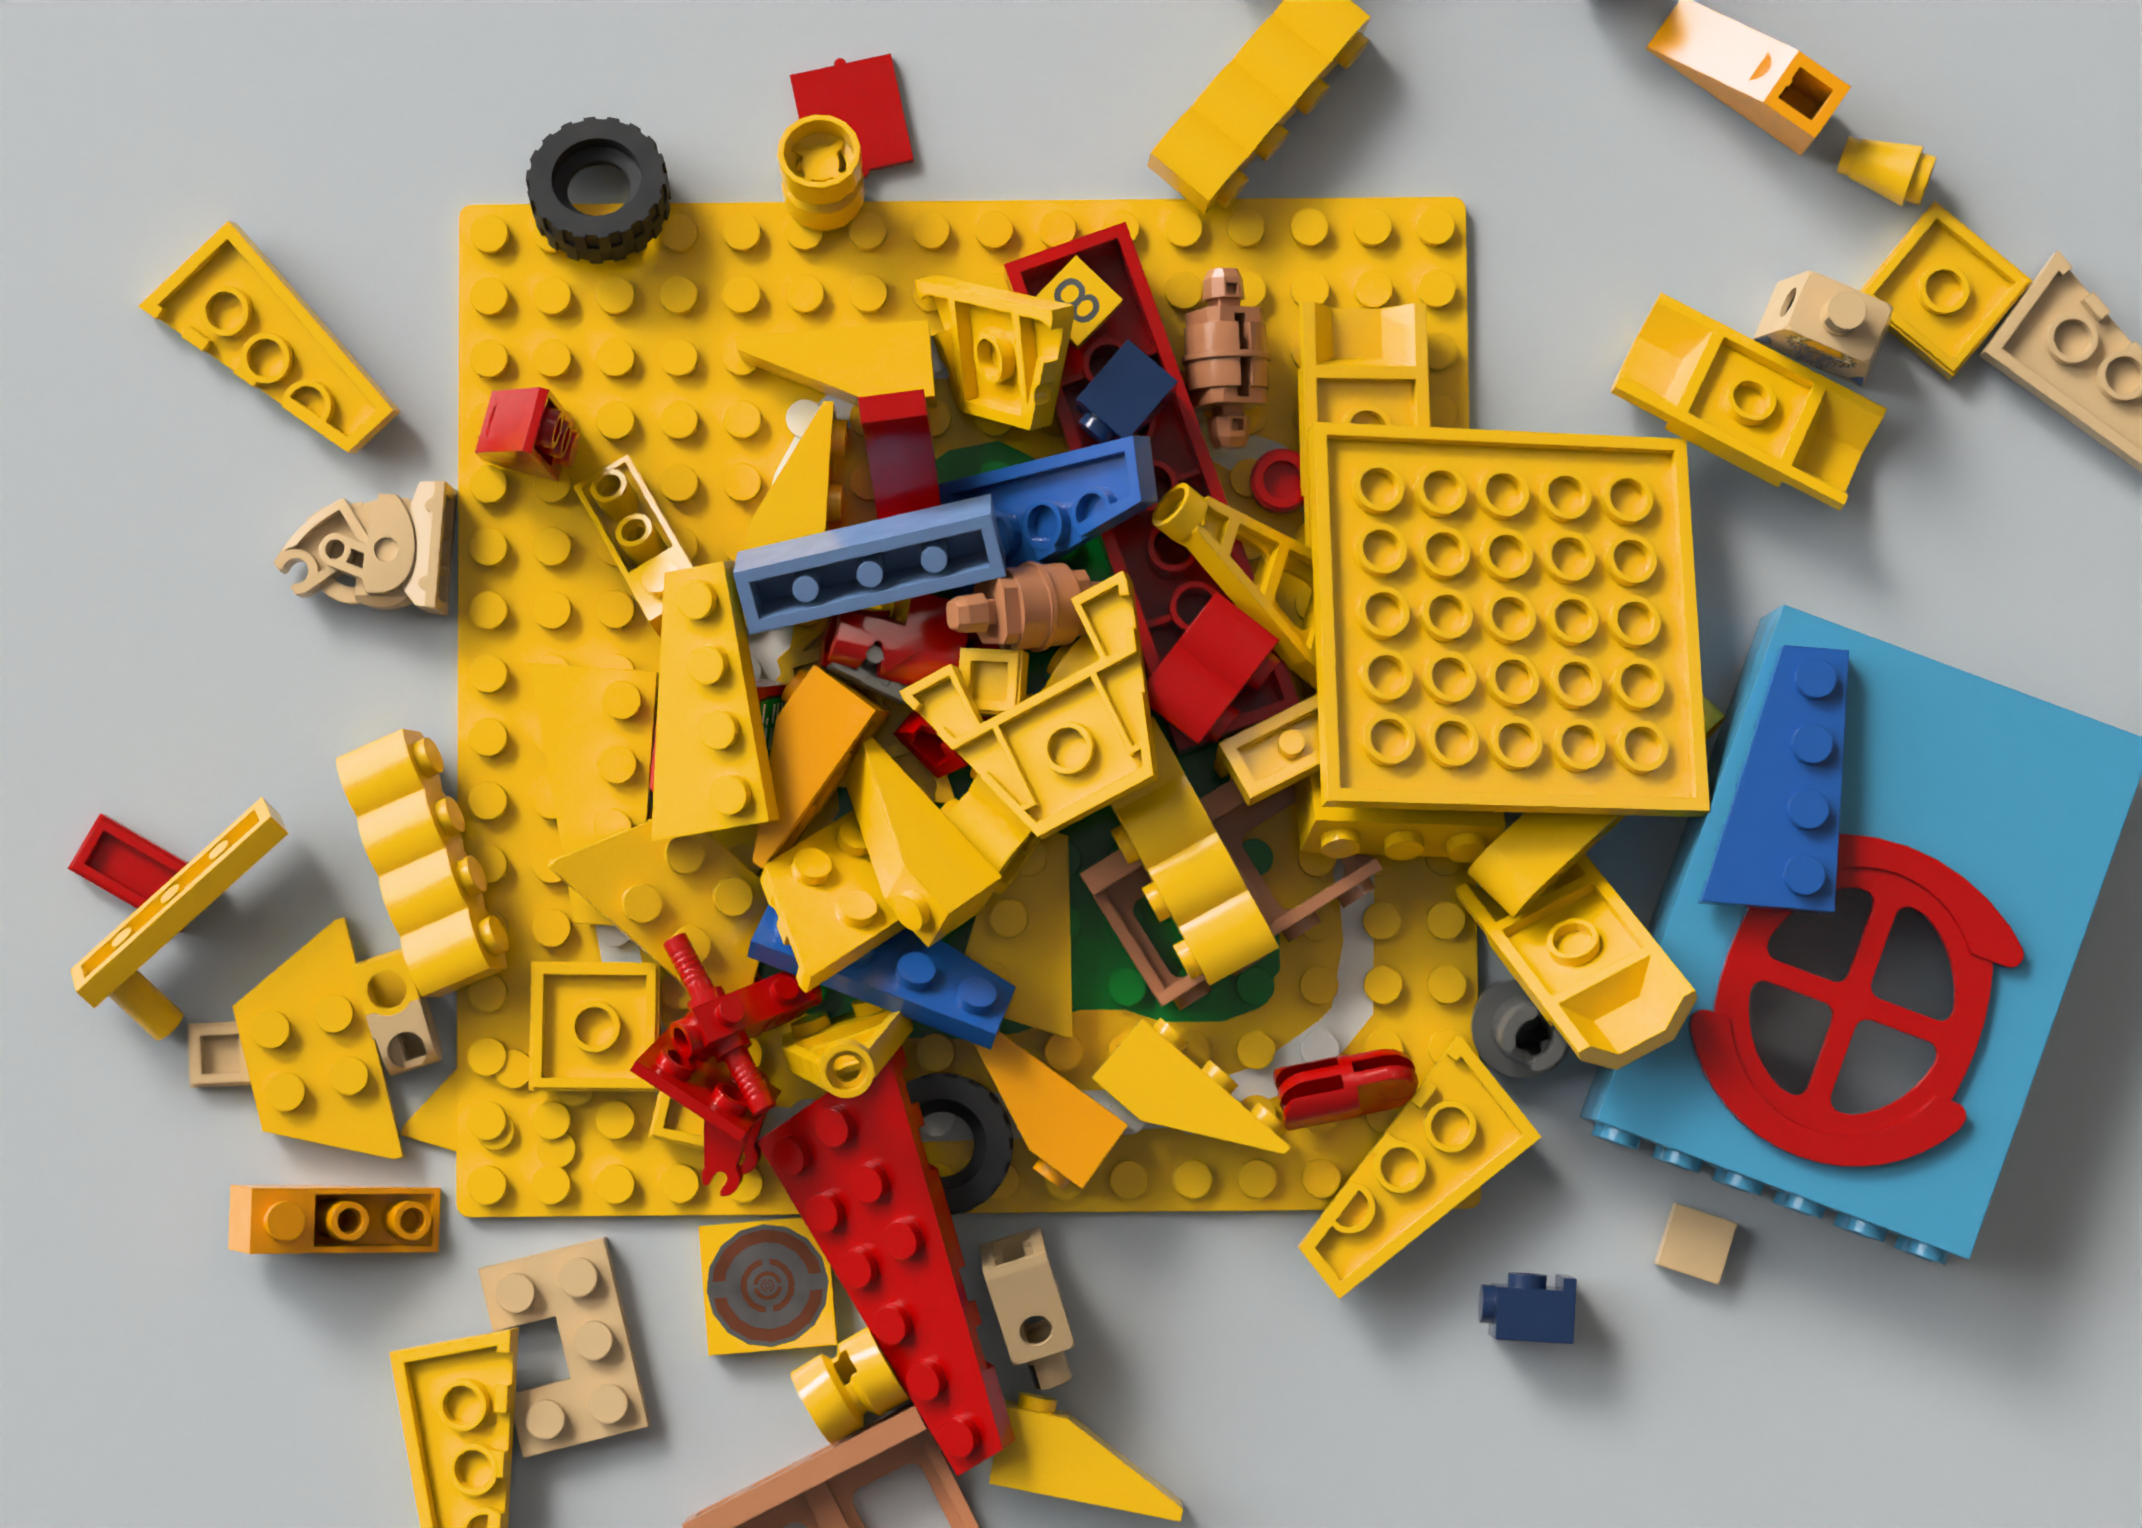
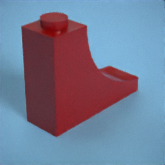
M924 389L858 397L860 420L869 461L877 520L942 505L932 424Z

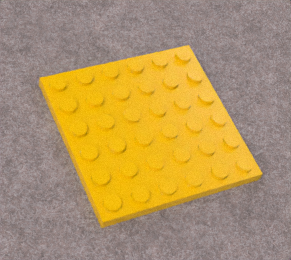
M1313 422L1308 429L1322 807L1702 817L1710 811L1687 441L1685 439Z

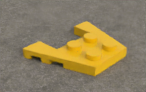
M1124 571L1071 598L1099 656V660L991 719L983 721L958 667L952 664L899 691L903 700L914 711L918 712L937 731L936 734L981 776L980 779L1037 837L1042 839L1159 779L1134 587L1129 574Z

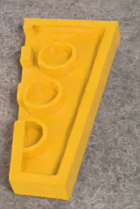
M227 221L138 306L155 319L163 321L182 335V338L195 347L209 353L232 369L235 375L248 384L259 388L282 404L284 409L347 453L356 454L401 412L237 223Z
M721 561L664 572L651 841L779 820L744 614L733 575L734 561Z
M1458 1035L1417 1088L1414 1096L1398 1113L1297 1247L1338 1299H1340L1538 1141L1541 1135L1462 1036Z

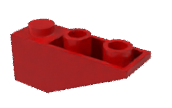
M533 387L492 391L475 453L486 463L558 482L562 467L571 468L574 463L580 441V431L572 430L575 422L574 419L549 389Z

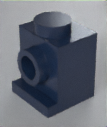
M1508 1272V1284H1481L1478 1307L1479 1323H1488V1334L1498 1340L1573 1344L1577 1279L1567 1274H1556L1555 1287L1546 1286L1547 1275Z

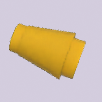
M1849 136L1837 168V173L1848 176L1851 180L1901 207L1905 201L1920 206L1937 157L1923 153L1924 146L1863 138L1860 140Z

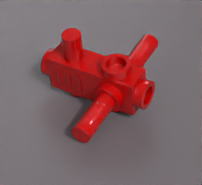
M681 933L670 938L663 944V947L691 998L687 1003L690 1011L684 1018L672 1022L670 1026V1035L675 1049L683 1058H691L692 1062L704 1057L713 1056L718 1063L725 1062L752 1115L755 1117L769 1111L777 1103L748 1051V1048L752 1045L750 1038H757L764 1032L798 1019L809 1008L820 1004L822 1001L820 984L805 993L799 987L796 975L782 971L726 994L722 986L714 987L687 934Z

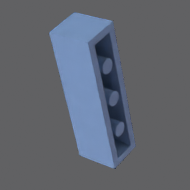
M991 494L738 551L733 575L749 635L1005 577L1006 555Z

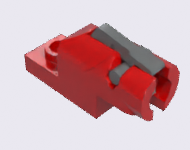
M926 594L897 601L894 604L892 617H889L891 610L865 608L830 616L822 639L819 664L827 667L829 673L852 684L860 685L898 704H904L906 702L899 692L902 689L949 664L955 665L959 669L960 648L1000 649L997 644H982L977 632L959 633L950 629L946 616V605L950 599Z

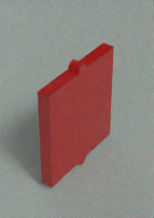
M891 53L848 63L843 58H838L834 61V66L790 75L799 119L811 115H830L846 122L856 133L861 147L864 179L869 177L870 171L914 162Z

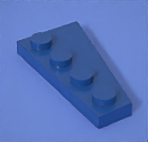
M1129 436L939 484L942 505L991 494L1006 555V568L1018 567L1027 561H1035L1040 564L1053 563L1158 502L1150 436ZM975 583L952 588L953 598L974 593Z
M1783 645L1779 649L1754 726L1755 731L1736 782L1733 800L1726 821L1722 826L1715 848L1716 853L1708 878L1704 882L1698 904L1821 914L1835 912L1849 650Z
M768 905L751 939L747 957L796 975L799 966L791 945L783 944L776 926L778 915L774 908ZM908 928L903 929L820 984L888 1011H901L902 1015L906 1018L990 1050L1008 1011L1016 988L942 940L937 941L928 948Z

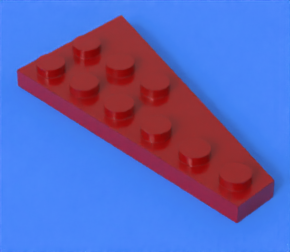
M901 1045L879 1074L873 1078L871 1085L864 1093L853 1098H840L827 1092L756 1142L958 1477L1015 1442L1016 1439L995 1366L985 1361L976 1330V1327L982 1324L976 1300L968 1301L959 1271L960 1268L965 1266V1262L938 1168L928 1163L918 1129L924 1126L925 1123L919 1102L911 1103L902 1073V1070L907 1068L908 1064L903 1046Z

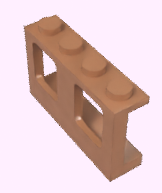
M1233 779L1199 799L1273 936L1283 932L1288 942L1321 923L1315 912L1317 909L1335 898L1345 908L1376 888L1370 876L1383 868L1376 858L1372 859L1370 855L1355 854L1350 857L1339 858L1344 866V874L1340 880L1293 909L1282 908L1244 850L1242 838L1246 832L1291 804L1296 803L1294 784L1249 807ZM1119 849L1080 873L1081 880L1161 1007L1173 1000L1180 1011L1212 991L1203 975L1193 980L1188 975L1184 977L1172 975L1136 919L1133 912L1134 904L1145 896L1141 888L1152 882L1140 859L1128 865ZM1267 955L1232 973L1233 976H1236L1237 974L1246 970L1250 966L1265 958Z
M913 1402L851 1433L833 1445L829 1444L688 1516L682 1524L683 1528H783L793 1522H799L807 1528H866L853 1501L856 1490L906 1464L913 1463L922 1468L951 1528H981L947 1458Z

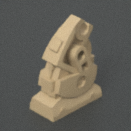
M446 481L419 482L412 501L408 498H401L397 494H378V500L366 503L362 501L351 503L342 498L327 507H323L307 518V522L289 539L273 563L284 574L290 572L291 567L298 562H305L307 564L308 575L306 579L290 586L295 595L301 598L312 596L319 590H322L329 597L344 604H363L374 609L391 610L414 603L427 613L448 616L458 491ZM342 574L356 579V586L342 585L336 578Z

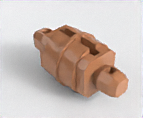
M1223 267L1208 270L1203 280L1202 301L1208 303V307L1186 313V327L1184 328L1185 356L1182 357V364L1185 366L1186 390L1193 409L1212 411V417L1208 418L1207 422L1209 438L1214 449L1234 450L1244 448L1249 439L1250 417L1245 416L1244 410L1267 405L1266 391L1269 390L1268 362L1271 361V354L1267 352L1266 325L1264 324L1263 308L1240 306V301L1245 299L1243 278L1237 268Z
M1027 561L1018 567L1006 568L1005 577L975 583L974 593L955 596L947 602V624L950 629L959 633L977 632L982 644H997L1000 649L1011 651L1028 649L1035 653L1044 651L1051 646L1069 645L1075 641L1077 636L1088 635L1071 598L1102 581H1091L1085 570H1071L1064 563L1040 564L1035 561Z

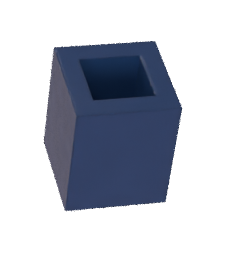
M1127 339L1076 398V410L1083 415L1078 424L1099 444L1129 436H1139L1176 393L1178 381Z

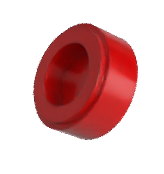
M1274 449L1263 454L1254 464L1249 480L1250 492L1255 502L1265 511L1272 514L1285 515L1299 510L1304 505V497H1301L1300 454L1290 449Z

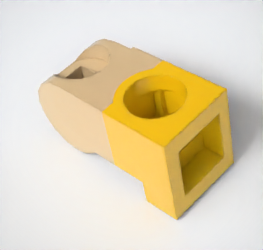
M402 948L359 961L350 967L373 1040L376 1039L382 1060L389 1074L394 1076L442 1061L441 1042L427 997H422L416 988L408 970Z

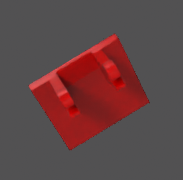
M669 1027L634 1062L630 1071L704 1119L703 1184L708 1186L717 1172H724L727 1176V1181L722 1187L720 1195H731L741 1185L743 1174L751 1172L760 1161L761 1149L756 1141L759 1139L768 1111L755 1117L752 1115L725 1062L718 1063L714 1056L704 1057L695 1062H692L691 1058H683L673 1045ZM758 1068L776 1102L782 1091L770 1084L768 1076ZM743 1153H744V1154H745V1160L743 1161V1163H742L741 1166H740L739 1163H740L741 1157H742V1155H743Z

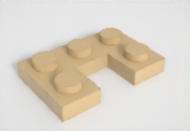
M606 1236L478 1269L493 1332L556 1316L570 1378L515 1392L514 1423L523 1458L651 1425Z

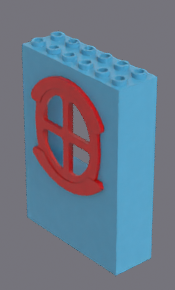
M1784 604L1760 618L1729 703L1726 718L1722 723L1707 764L1710 811L1702 817H1688L1647 929L1695 989L1697 1000L1674 1040L1618 1070L1598 1065L1579 1117L1595 1123L1591 1133L1595 1137L1635 1150L1638 1149L1640 1141L1655 1145L1652 1158L1687 1171L1699 1173L1702 1163L1716 1168L1712 1178L1713 1181L1761 1196L1763 1187L1770 1188L1776 1191L1772 1203L1807 1216L1811 1215L1819 1219L1823 1218L1825 1209L1837 1213L1833 1225L1854 1234L1884 1242L1887 1233L1897 1236L1894 1248L1910 1255L1942 1265H1946L1949 1255L1970 1259L2142 775V737ZM1783 645L1849 650L1836 890L1844 888L1864 890L1871 896L1873 904L1849 973L1840 982H1834L1777 961L1769 955L1767 946L1770 937L1794 911L1698 904L1704 882L1708 878L1716 853L1715 848L1722 826L1726 821L1733 800L1736 782L1755 731L1754 726L1776 657ZM1904 907L1912 908L1924 915L1934 927L1946 949L1953 975L1954 1006L1951 1015L1945 1020H1936L1879 999L1872 992V980L1897 912ZM1765 981L1822 1002L1831 1009L1832 1020L1808 1087L1801 1094L1793 1095L1780 1088L1763 1066L1756 1051L1750 1028L1749 997L1752 987L1757 982ZM1870 1020L1932 1044L1936 1051L1933 1065L1913 1088L1892 1103L1879 1109L1853 1115L1841 1113L1832 1106V1091L1854 1030L1861 1021Z

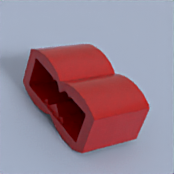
M1216 592L1146 681L1150 710L1197 747L1206 735L1217 743L1240 714V711L1231 705L1246 684L1257 691L1281 661L1271 653L1278 644L1279 639L1220 593Z

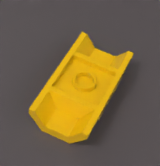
M1662 292L1637 334L1611 387L1612 394L1666 421L1664 429L1776 487H1779L1784 482L1839 511L1845 505L1849 496L1846 489L1859 460L1887 411V408Z
M1302 301L1299 304L1301 367L1298 369L1301 497H1304L1305 545L1312 548L1308 429L1313 422L1430 427L1427 303H1412L1382 309L1331 308L1315 301Z
M1586 854L1516 918H1513L1481 887L1464 883L1455 888L1457 898L1485 933L1491 948L1549 1025L1556 1027L1581 1061L1618 1070L1675 1039L1697 1000L1696 991Z

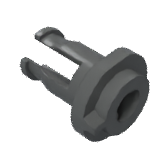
M1515 979L1493 983L1481 994L1474 1006L1470 1022L1474 1046L1481 1058L1500 1074L1519 1079L1541 1076L1557 1067L1571 1048L1556 1027L1549 1025ZM1537 1016L1538 1028L1530 1031V1040L1524 1043H1516V1033L1522 1030L1523 1023L1534 1020Z

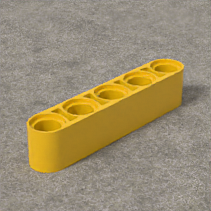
M1703 695L1705 740H1707L1723 723L1726 715ZM1525 812L1483 851L1470 866L1467 873L1513 918H1516L1627 815Z

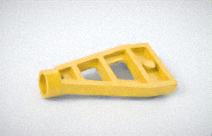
M1180 483L1174 486L1156 506L1152 516L1153 525L1173 541L1185 546L1240 610L1279 639L1278 644L1273 650L1292 671L1317 690L1312 548L1210 496L1204 498L1187 483ZM1235 539L1249 545L1261 554L1253 582L1230 556ZM1282 572H1286L1304 581L1312 590L1301 629L1293 624L1275 600Z
M857 999L851 1003L854 1011L830 1019L827 1012L822 1011L793 1021L790 1024L792 1032L782 1035V1050L790 1072L827 1090L834 1096L853 1098L861 1095L869 1088L873 1078L879 1074L913 1031L912 1019L904 1017L901 1011L891 1012Z

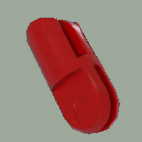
M1378 1049L1353 1055L1346 1054L1274 1069L1273 1072L1274 1083L1278 1090L1277 1096L1283 1111L1282 1117L1287 1131L1358 1118L1361 1115L1397 1108L1406 1104L1414 1096L1418 1086V1077L1415 1073L1413 1062L1407 1054L1396 1049Z

